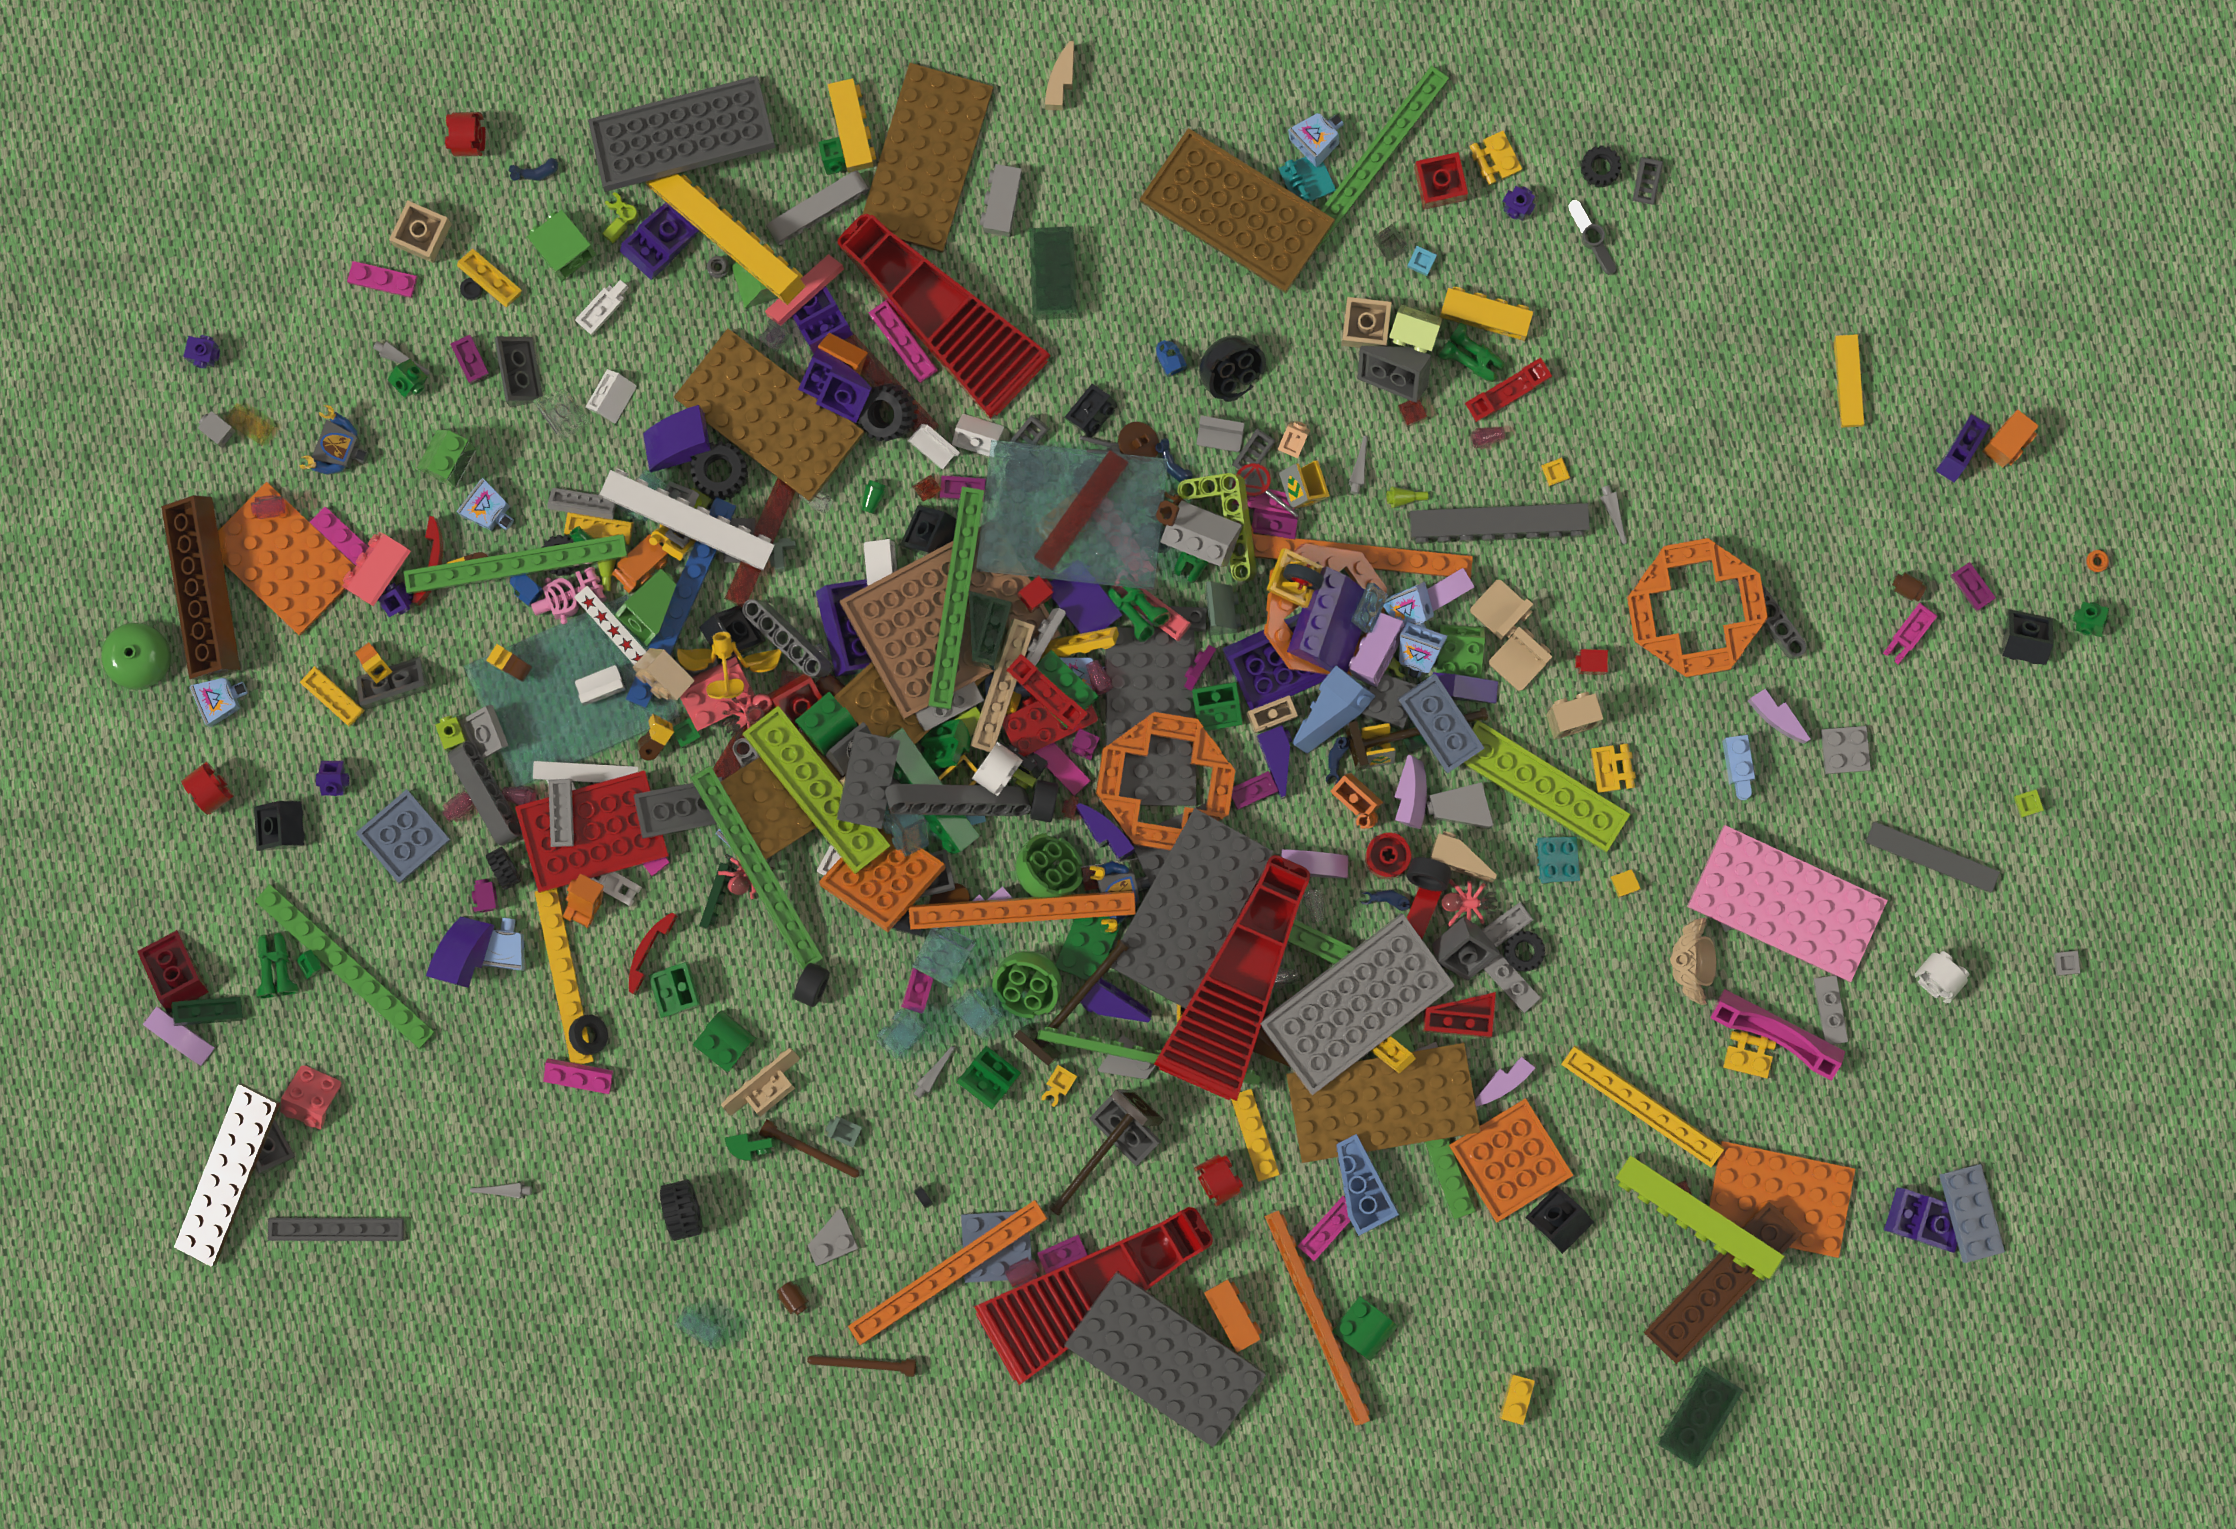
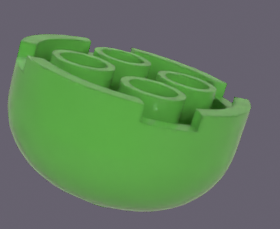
M127 623L117 627L108 635L102 647L101 660L106 674L113 682L126 689L144 690L164 678L170 666L171 651L164 636L155 628L143 623Z
M1047 833L1035 835L1021 848L1017 855L1015 865L1017 878L1025 891L1033 897L1045 898L1070 895L1081 884L1083 879L1081 877V866L1083 863L1079 854L1069 842L1061 837L1057 839L1047 836ZM1056 860H1059L1060 863L1057 866H1055L1053 863Z
M1019 951L1009 955L1001 962L994 975L992 988L993 993H996L1002 1002L1001 1006L1008 1012L1023 1018H1035L1036 1015L1048 1014L1055 1007L1061 993L1062 979L1056 965L1045 955L1034 951ZM1023 990L1027 991L1025 999L1021 997Z

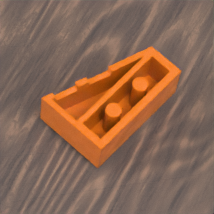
M1227 1279L1203 1292L1236 1352L1261 1340L1259 1335L1262 1332L1256 1321L1251 1323L1248 1317L1251 1312L1245 1301L1242 1303L1239 1301L1237 1294L1240 1292L1234 1281L1230 1283Z

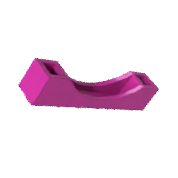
M1726 989L1723 990L1713 1008L1711 1019L1730 1029L1744 1030L1767 1037L1796 1055L1813 1072L1831 1081L1842 1065L1845 1055L1844 1050Z

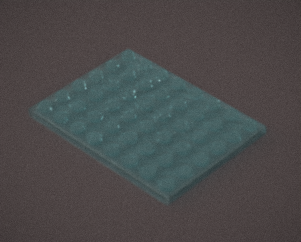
M991 440L976 571L1031 577L1040 576L1041 578L1154 590L1161 523L1155 515L1160 502L1164 501L1168 459L1099 451L1087 452V450Z
M625 595L604 605L615 615L629 597ZM587 612L568 620L565 625H556L505 648L533 667L524 682L489 664L486 661L489 655L464 666L481 708L493 705L509 745L500 750L516 788L537 780L533 779L534 761L576 763L649 731L648 720L652 714L668 722L680 717V713L672 699H659L653 694L647 709L626 700L637 673L632 668L634 664ZM626 628V630L634 637V639H635V640L642 646V648L647 652V650H648V648H649V645H648L647 647H645V646ZM611 666H617L626 690L587 706L581 704L575 681Z

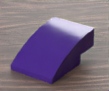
M665 202L639 224L637 230L622 242L620 252L650 280H653L689 244L699 230Z
M826 286L792 316L813 354L828 333L843 340L853 335Z
M817 348L798 390L817 398V405L856 423L872 388L848 365Z
M699 405L672 414L657 422L643 433L650 473L692 461L693 455L711 450L705 415Z
M1076 560L1050 581L1053 587L1052 600L1058 608L1066 611L1065 617L1072 623L1079 634L1105 629L1122 616L1115 604L1079 560Z
M1081 803L1076 805L1078 813L1100 848L1108 843L1118 861H1122L1135 853L1134 847L1126 836L1109 819Z
M460 916L447 931L437 947L426 976L469 988L475 967L482 968L494 925Z
M1896 1188L1884 1231L1955 1253L1957 1239L1947 1202L1908 1189Z

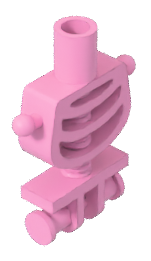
M589 567L584 570V574L588 578L583 580L580 571L575 572L580 583L578 588H573L571 583L564 578H558L554 581L549 577L545 578L547 585L543 587L546 598L531 604L535 615L538 616L551 610L556 620L561 619V624L565 625L567 623L566 618L574 616L579 609V603L574 596L586 586L590 587L601 602L606 601L607 598L603 594L604 587L601 584L598 585L601 580L599 576H596L595 568ZM562 587H567L569 591L564 593ZM573 599L572 605L569 606V602H568V601H570V600Z

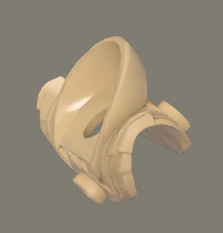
M1707 918L1695 919L1682 929L1683 935L1674 945L1673 954L1670 958V963L1673 967V977L1683 986L1682 992L1690 1000L1701 1005L1707 1004L1701 985L1710 986L1716 974V952L1713 941L1709 937H1701Z

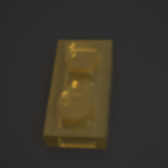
M236 403L225 419L227 424L261 446L274 429L272 425Z

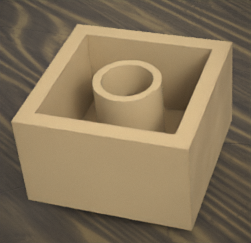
M407 200L389 241L399 249L434 263L452 223L447 217Z
M1347 297L1341 346L1357 348L1361 346H1386L1391 302Z
M649 648L632 667L637 672L635 676L641 682H647L652 687L651 692L659 699L678 700L695 681L663 649Z

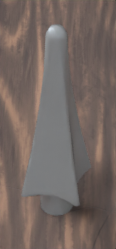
M376 341L373 349L380 352V357L397 363L410 359L387 341L385 344ZM414 362L424 374L428 375L430 373L428 369Z
M1366 435L1363 436L1359 455L1349 480V485L1351 486L1350 493L1355 495L1359 494L1360 487L1363 488L1365 455L1368 441Z
M1610 485L1601 488L1604 495L1601 497V500L1619 533L1622 543L1626 544L1627 539L1621 520L1617 492L1612 493Z
M951 1046L942 1058L916 1083L918 1088L913 1093L915 1096L921 1099L925 1092L929 1094L942 1068L955 1050L954 1046Z
M515 1183L494 1187L471 1188L470 1192L520 1199L524 1198V1195H531L532 1187L524 1186V1183Z

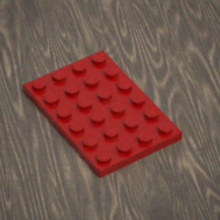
M645 770L572 790L574 846L551 847L549 797L515 806L538 893L567 886L573 879L576 880L580 874L592 879L669 857L663 835L642 839L633 795L651 791Z

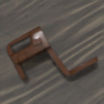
M1161 490L1157 491L1155 495H1147L1143 507L1149 510V517L1152 520L1162 523L1165 527L1166 525L1173 526L1180 509L1178 505L1181 501L1185 500L1177 494L1173 496ZM1162 495L1174 500V502L1163 500Z

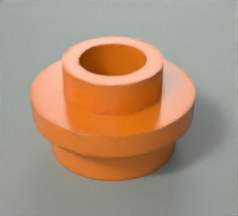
M2094 550L2088 554L2086 564L2091 571L2102 572L2108 567L2109 558L2105 552ZM2094 558H2099L2101 564L2095 565L2093 562Z

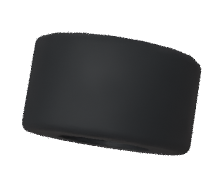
M1037 780L1030 819L1052 822L1059 788L1058 783Z
M813 963L807 964L796 985L794 999L810 1007H815L827 986L830 976L829 970Z

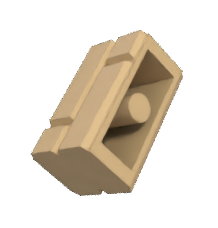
M1290 695L1247 712L1255 734L1282 724L1285 721L1295 719L1298 716Z

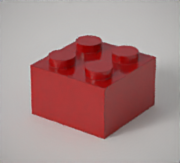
M1459 152L1415 161L1414 170L1423 210L1467 200L1468 190Z
M806 674L768 694L773 702V706L775 708L779 706L800 733L803 731L795 723V720L822 698L812 678Z

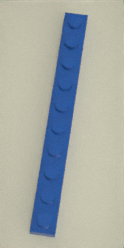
M716 497L709 515L714 518H718L719 515L731 521L737 507ZM699 541L695 542L675 587L660 631L651 641L649 648L663 649L671 656L718 550ZM635 677L626 700L647 709L653 696L651 692L652 687L647 682L643 683Z

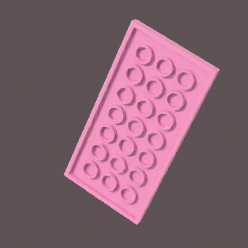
M1723 825L1687 907L1851 982L1888 900Z

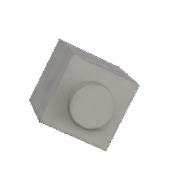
M212 411L209 414H205L199 421L198 429L221 448L236 432Z

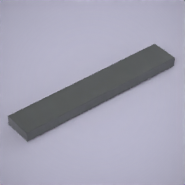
M1877 822L1872 823L1865 841L1869 845L1989 893H1992L2000 873L1997 870Z
M268 1218V1241H404V1218Z

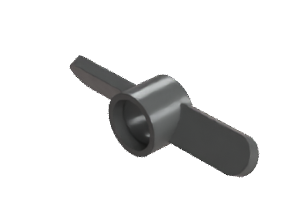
M1572 201L1569 204V210L1582 232V244L1586 248L1592 249L1603 271L1608 275H1612L1616 271V266L1603 244L1605 237L1603 228L1592 223L1580 201ZM1589 230H1595L1600 234L1601 240L1597 243H1590L1587 241L1585 233Z

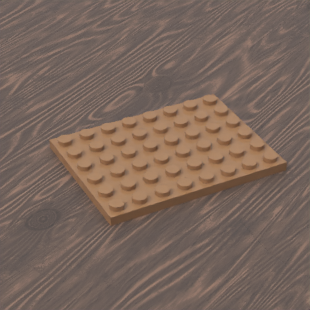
M997 519L978 528L954 692L995 671L1012 618L1035 625L1031 641L1038 636V627L1041 622L1049 617L1044 604L1033 613H1030L1017 597L1018 592L1028 585L1031 580ZM953 541L840 600L842 608L903 719L928 707ZM1058 630L1055 631L1050 641L1060 636Z

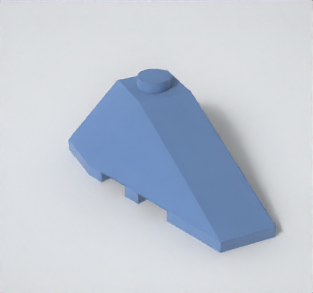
M1337 665L1319 687L1321 693L1317 701L1312 702L1310 706L1312 711L1309 717L1303 720L1292 742L1307 754L1359 716L1375 698V695L1360 681Z
M1357 1134L1336 1144L1347 1213L1358 1236L1398 1217L1400 1213Z

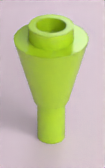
M1391 486L1390 491L1386 493L1387 504H1391L1392 508H1396L1414 501L1428 500V492H1414Z
M616 559L597 562L602 577L603 591H611V577Z

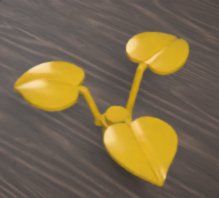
M718 632L713 635L714 644H712V649H677L680 665L689 671L707 668L709 663H714L716 655L722 659L724 680L714 681L706 688L707 695L714 699L735 698L744 691V683L741 679L729 680L726 659L731 657L733 651L743 667H750L752 672L773 670L778 665L782 654L780 649L751 654L743 658L737 650L735 642L731 641V635L728 632Z

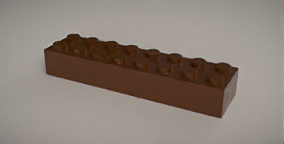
M193 495L161 506L189 679L209 680L240 670L213 499L208 496Z

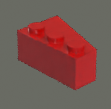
M1496 992L1426 1008L1423 1032L1491 1038Z

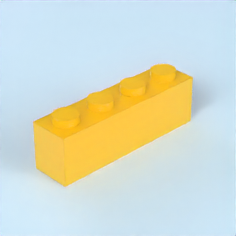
M853 78L828 84L848 173L874 167L873 160L877 159L874 147L869 148L868 140L872 138L869 126L864 127L863 119L867 118L864 105H859L858 98L862 97L859 84L855 85Z
M1460 287L1448 288L1440 314L1441 318L1525 341L1533 311H1530L1529 307L1524 305H1516V307L1508 305V302L1503 299L1490 300L1481 293H1474V295L1465 293L1466 290Z

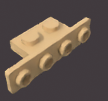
M792 1048L783 1051L772 1063L763 1067L756 1076L746 1081L739 1090L729 1095L721 1106L731 1116L746 1103H749L761 1117L795 1089L784 1075V1072L798 1062L800 1057Z

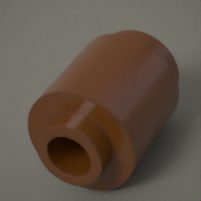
M1903 572L1902 575L1898 573L1892 583L1895 587L1894 592L1919 602L1927 588L1923 581L1906 572Z
M831 673L828 676L820 677L815 683L818 685L817 689L822 696L830 692L834 697L845 687Z
M792 1281L787 1282L776 1291L779 1294V1300L790 1315L793 1313L799 1315L808 1308L806 1306L809 1302L797 1284H793Z

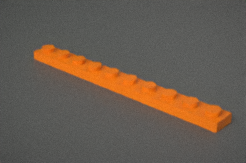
M1252 534L1256 558L1278 560L1281 549L1286 548L1293 552L1301 544L1306 543L1362 552L1374 570L1448 577L1464 568L1471 579L1473 556L1297 538L1294 540L1277 536Z
M1134 890L1045 898L1028 897L923 904L909 907L910 929L1136 914Z
M1036 1200L1032 1201L848 1325V1328L859 1345L864 1344L1048 1220L1047 1216Z
M1279 1210L1264 1216L1355 1426L1370 1421L1368 1407L1361 1401L1359 1396L1360 1389L1351 1378V1368L1341 1355L1342 1348L1340 1343L1334 1339L1332 1324L1325 1318L1323 1304L1314 1293V1283L1304 1270L1305 1262L1301 1256H1298L1295 1249V1239L1292 1235H1289L1286 1228L1287 1221L1284 1215L1280 1214Z

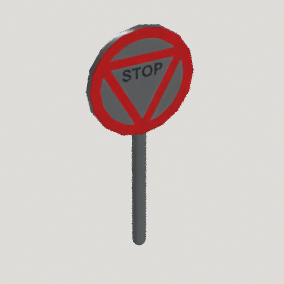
M1251 463L1239 469L1237 474L1244 478L1247 496L1256 497L1266 493L1292 515L1299 517L1295 510L1268 490L1271 477L1265 467L1260 464Z

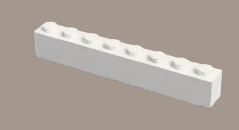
M616 468L615 472L610 470L599 494L600 497L755 568L764 569L774 547L770 543V538L761 534L758 537L751 535L750 529L741 525L736 528L730 525V520L719 515L718 518H714L709 515V510L700 506L697 509L688 506L689 501L677 497L675 500L668 496L669 492L657 487L656 490L648 487L649 483L639 478H636L635 481L627 478L628 473Z

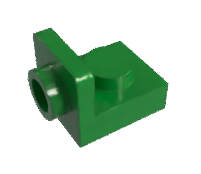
M840 137L819 141V149L826 174L830 175L846 171L847 167Z

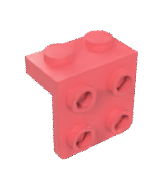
M302 1065L281 1098L280 1112L288 1118H295L304 1122L308 1127H315L321 1130L325 1123L326 1111L341 1087L340 1080Z

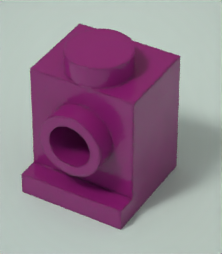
M1079 728L1070 752L1091 761L1100 738Z
M489 879L476 880L475 890L472 891L473 903L477 904V907H473L474 912L478 914L499 910L495 883L489 882Z

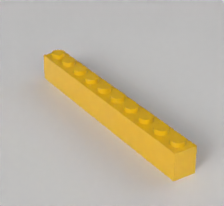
M673 174L645 182L652 191L786 305L806 287L801 280L803 276L794 267L789 269L787 267L789 264L780 255L776 258L773 255L775 252L766 243L762 246L760 244L761 240L753 232L748 234L746 232L747 228L739 220L734 222L732 220L733 216L726 209L720 210L718 203L713 198L709 197L707 199L704 197L706 194L697 185L692 187V182L684 174L681 176Z

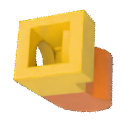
M369 642L355 652V655L361 661L362 667L376 684L392 673V670ZM378 667H384L383 671L380 674L374 675V672Z

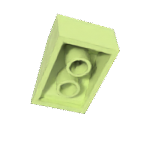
M1401 305L1389 338H1392L1395 344L1405 346L1407 343L1415 346V350L1427 353V350L1432 351L1443 318Z

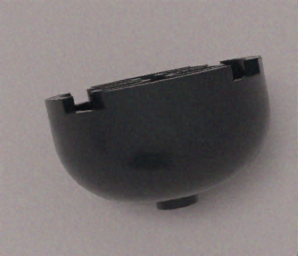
M1239 335L1226 336L1215 341L1205 351L1200 362V379L1204 387L1214 398L1223 399L1225 402L1235 401L1254 387L1250 384L1257 379L1260 374L1264 375L1266 357L1261 349L1250 339ZM1233 374L1243 385L1250 384V386L1243 392L1231 393L1237 386L1236 380L1231 375Z

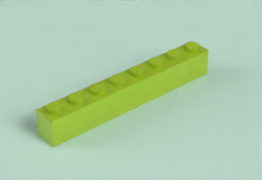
M1631 1155L1616 1176V1179L1620 1181L1619 1187L1627 1192H1630L1632 1189L1639 1194L1637 1198L1647 1205L1652 1202L1658 1206L1656 1211L1663 1216L1668 1217L1670 1214L1675 1217L1677 1225L1685 1230L1690 1227L1696 1231L1694 1236L1706 1243L1707 1240H1710L1716 1244L1714 1246L1715 1250L1724 1256L1728 1252L1735 1257L1733 1261L1743 1268L1748 1265L1754 1269L1752 1274L1762 1281L1765 1278L1771 1281L1785 1259L1784 1255Z

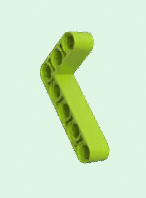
M1225 473L1182 481L1178 486V494L1181 498L1199 500L1221 496L1224 517L1240 522L1243 525L1230 558L1231 574L1237 581H1252L1257 574L1244 478L1239 474ZM1231 478H1234L1236 481V486L1233 489L1229 487V480ZM1210 481H1213L1215 484V489L1213 492H1209L1208 490V484ZM1190 484L1194 487V492L1191 496L1187 493V487ZM1234 500H1237L1239 503V508L1236 511L1232 509V502ZM1240 544H1243L1245 547L1244 554L1239 555L1237 551ZM1243 566H1246L1248 570L1245 577H1242L1240 573Z

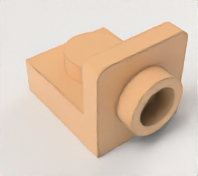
M1290 421L1278 450L1298 458L1310 429L1306 428L1307 426L1302 422Z

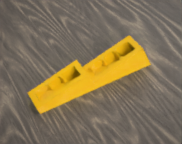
M1858 334L1838 335L1834 339V354L1838 380L1837 395L1841 428L1863 427L1864 415Z

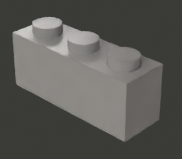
M995 164V169L990 170L988 183L992 185L990 192L986 191L984 204H987L986 213L982 212L980 225L983 226L985 233L1010 237L1022 177L1021 168Z

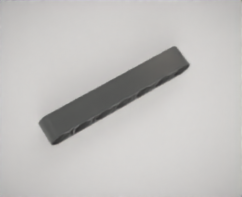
M893 784L885 789L889 809L893 814L1023 816L1031 811L1026 790L1021 786H1005L998 796L979 785Z

